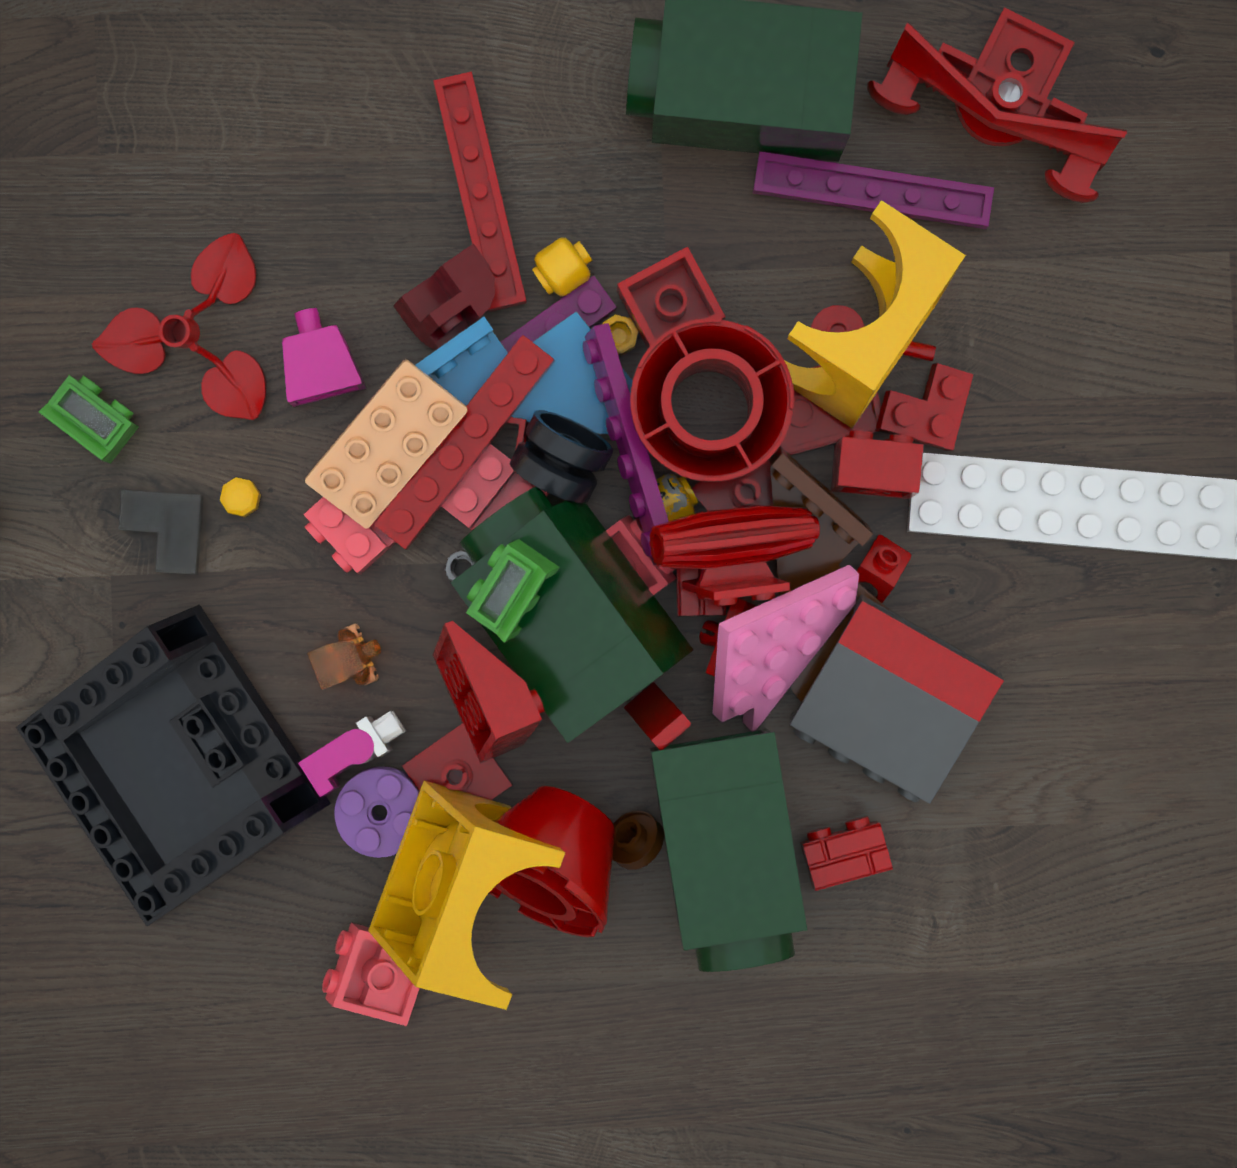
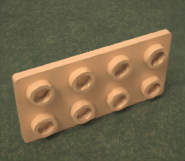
M405 359L305 478V483L361 526L369 528L467 413V406L413 363Z

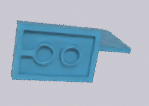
M577 312L533 342L550 355L555 362L512 417L526 419L527 422H530L536 410H545L567 417L595 433L608 434L606 428L608 413L605 403H601L598 400L595 392L594 381L597 379L593 364L587 363L583 352V341H585V336L591 329ZM482 317L415 366L467 406L508 352L494 334L493 328L486 318ZM623 369L624 376L631 395V387L633 380L628 376V374Z

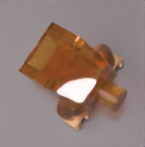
M354 623L339 630L337 634L338 642L327 644L307 653L321 690L353 679L358 685H368L379 679L378 674L374 675L376 668L371 658L381 654V647L376 639L365 643L362 632L358 633L357 631L360 628L358 624Z

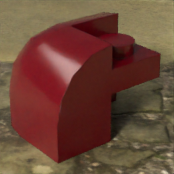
M472 244L442 264L431 277L401 296L393 307L415 336L426 346L436 350L474 324L490 308L495 295L494 276L488 263L475 245Z

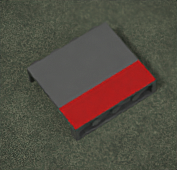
M861 595L853 608L854 614L803 702L796 713L792 712L790 726L795 728L793 732L802 740L814 744L815 740L828 746V753L839 761L848 764L850 760H853L864 767L863 773L873 780L883 783L886 779L899 786L897 791L905 798L913 802H918L922 799L930 804L1004 682L1002 674Z

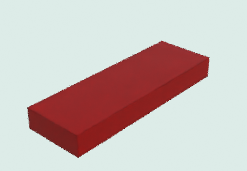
M654 682L624 707L659 750L665 749L691 726V722Z

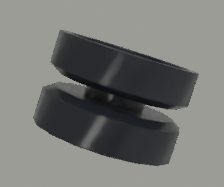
M536 410L525 431L531 441L519 442L509 463L510 466L523 479L549 494L571 502H588L597 485V479L592 472L604 471L613 454V448L597 433L567 417L545 410Z

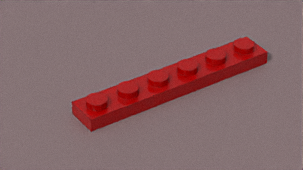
M472 71L433 80L471 241L488 263L494 276L495 295L488 312L526 304L524 288Z
M522 335L469 402L467 413L402 488L374 525L407 550L555 360Z

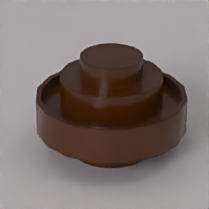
M631 811L622 815L613 823L615 834L612 860L627 870H637L647 866L657 857L662 849L664 833L660 823L651 814L644 811Z

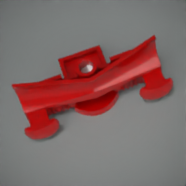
M1005 7L978 60L945 43H942L938 51L919 31L907 22L887 64V67L890 69L883 83L879 84L871 80L867 82V91L870 97L878 105L891 112L910 115L921 109L920 104L910 98L918 82L921 84L925 83L926 88L932 87L933 92L938 91L940 95H944L955 103L960 122L976 140L991 146H1009L1027 139L1043 146H1048L1050 149L1055 148L1057 153L1063 152L1068 157L1060 173L1052 169L1046 170L1045 181L1054 192L1074 202L1087 203L1095 201L1099 197V193L1089 187L1097 171L1099 172L1104 167L1119 141L1125 138L1128 132L1124 129L1086 124L1084 122L1088 116L1087 113L1056 98L1052 100L1047 99L1075 42ZM1018 52L1025 53L1031 60L1030 69L1027 71L1016 70L1011 65V55Z

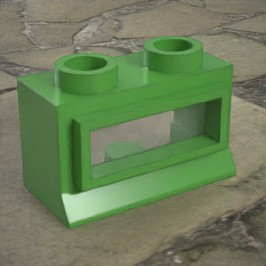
M69 375L39 413L100 460L111 464L139 428L137 424L130 420L134 413L116 399L109 404L98 396L103 389L83 375L80 380H77Z
M520 539L507 544V546L501 544L496 548L487 564L493 568L485 581L480 578L467 596V599L472 604L466 614L497 634L504 643L519 634L522 628L518 626V623L523 615L532 610L538 602L540 596L537 595V592L545 579L556 574L560 568Z

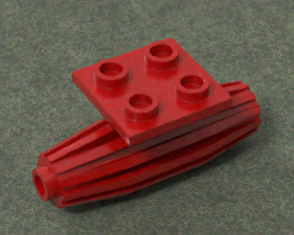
M757 505L706 511L653 526L649 535V547L651 548V557L654 559L653 562L658 567L702 569L699 579L682 581L683 589L696 593L698 599H712L714 605H733L738 603V597L751 596L752 600H771L775 598V592L790 591V582L775 578L766 562L812 548L815 539L819 537L820 525L817 517L812 515L810 511H807V508Z

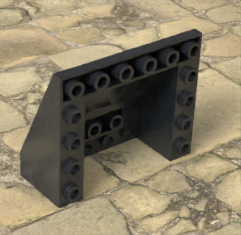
M200 605L146 626L16 727L146 926L151 925L331 804L327 796L319 797L298 764L302 761L298 752Z

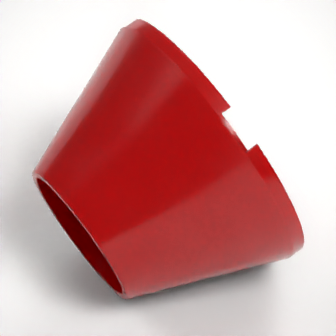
M702 318L682 323L670 329L647 349L637 366L632 382L630 395L631 414L641 442L661 465L680 476L692 480L721 482L732 480L754 471L777 451L791 423L794 410V388L789 369L783 357L762 334L747 325L744 326L722 320V318ZM700 372H717L731 378L741 388L747 401L748 415L745 425L732 436L720 440H704L688 433L677 421L671 403V397L675 389L683 380Z
M538 787L494 822L530 838L560 847L565 852L560 868L536 866L517 871L499 882L489 894L499 899L501 893L521 904L517 912L550 928L576 936L594 937L597 930L602 933L607 925L615 827L602 811L583 798L556 787Z

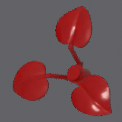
M237 233L224 235L210 243L197 256L191 269V284L197 292L209 295L207 300L191 310L187 309L183 316L169 315L161 322L155 314L146 309L138 307L126 309L115 316L100 336L93 341V349L104 360L121 370L134 374H146L155 371L164 363L166 356L162 343L175 348H189L216 365V367L209 369L202 379L201 393L206 404L216 413L226 417L248 420L257 419L266 400V380L260 364L255 358L243 351L230 352L222 362L216 355L199 346L197 341L200 337V328L194 320V316L213 305L217 298L226 304H236L246 299L253 291L256 283V268L242 237Z

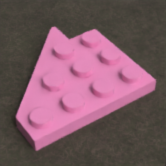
M847 565L719 623L712 713L721 722L743 714V723L752 732L758 729L856 604L859 573L853 567Z

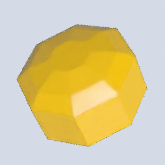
M614 315L603 322V324L609 323L618 355L622 356L635 348L638 329L631 318Z
M235 477L223 485L220 502L227 513L246 517L258 509L261 494L254 482Z

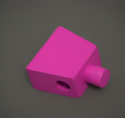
M317 308L304 309L294 313L299 334L282 339L288 403L296 407L366 389L363 378L340 328L337 325L322 328Z

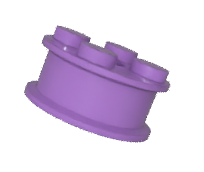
M379 766L358 773L344 785L337 797L334 814L338 832L348 846L356 852L369 857L381 858L397 854L419 794V790L410 777L401 770ZM376 805H382L387 809L386 817L380 818L375 814L374 808Z

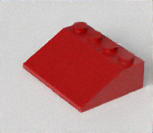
M455 622L445 623L432 656L459 717L465 726L479 762L483 763L524 745L541 722L540 713L544 712V707L535 689L529 691L526 682Z

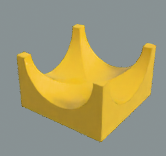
M882 200L873 211L870 219L887 236L893 249L895 262L885 259L863 246L860 247L851 261L852 264L864 273L874 288L879 304V318L860 329L840 333L820 331L798 321L787 338L821 366L820 368H806L785 361L792 378L794 390L851 428L855 426L933 311L966 256Z
M423 781L368 931L415 987L507 1010L512 993L507 988L499 986L486 978L476 964L471 941L475 916L488 893L503 879L517 871L530 867L551 866L560 868L565 852L560 847L530 838L494 822L511 809V806L459 790H451L445 786L428 781Z

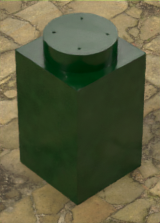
M665 0L663 20L635 17L626 116L653 118L652 143L757 154L761 151L839 162L851 134L863 12L745 0Z
M533 487L499 509L461 540L460 545L474 562V565L450 583L469 608L472 602L467 599L468 593L480 578L485 581L493 568L487 564L493 552L499 545L507 546V544L518 539L560 567L556 574L545 579L537 592V595L540 596L538 602L532 610L523 615L518 623V626L522 629L517 636L504 643L497 634L484 625L482 627L517 675L526 682L529 691L532 689L537 691L542 701L544 712L566 742L569 743L691 653L693 648L606 532L586 503H576L567 500L553 506L541 489ZM512 562L486 606L500 615L526 571Z
M763 729L671 744L663 750H659L657 747L650 748L683 950L695 949L698 969L703 972H720L758 967L795 956L792 933L806 931L807 924L775 732Z

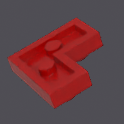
M939 363L932 364L923 400L892 390L885 392L876 429L893 435L914 437L913 441L942 450L953 451L974 374Z

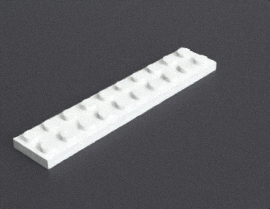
M923 453L919 493L909 499L907 532L1237 560V480Z

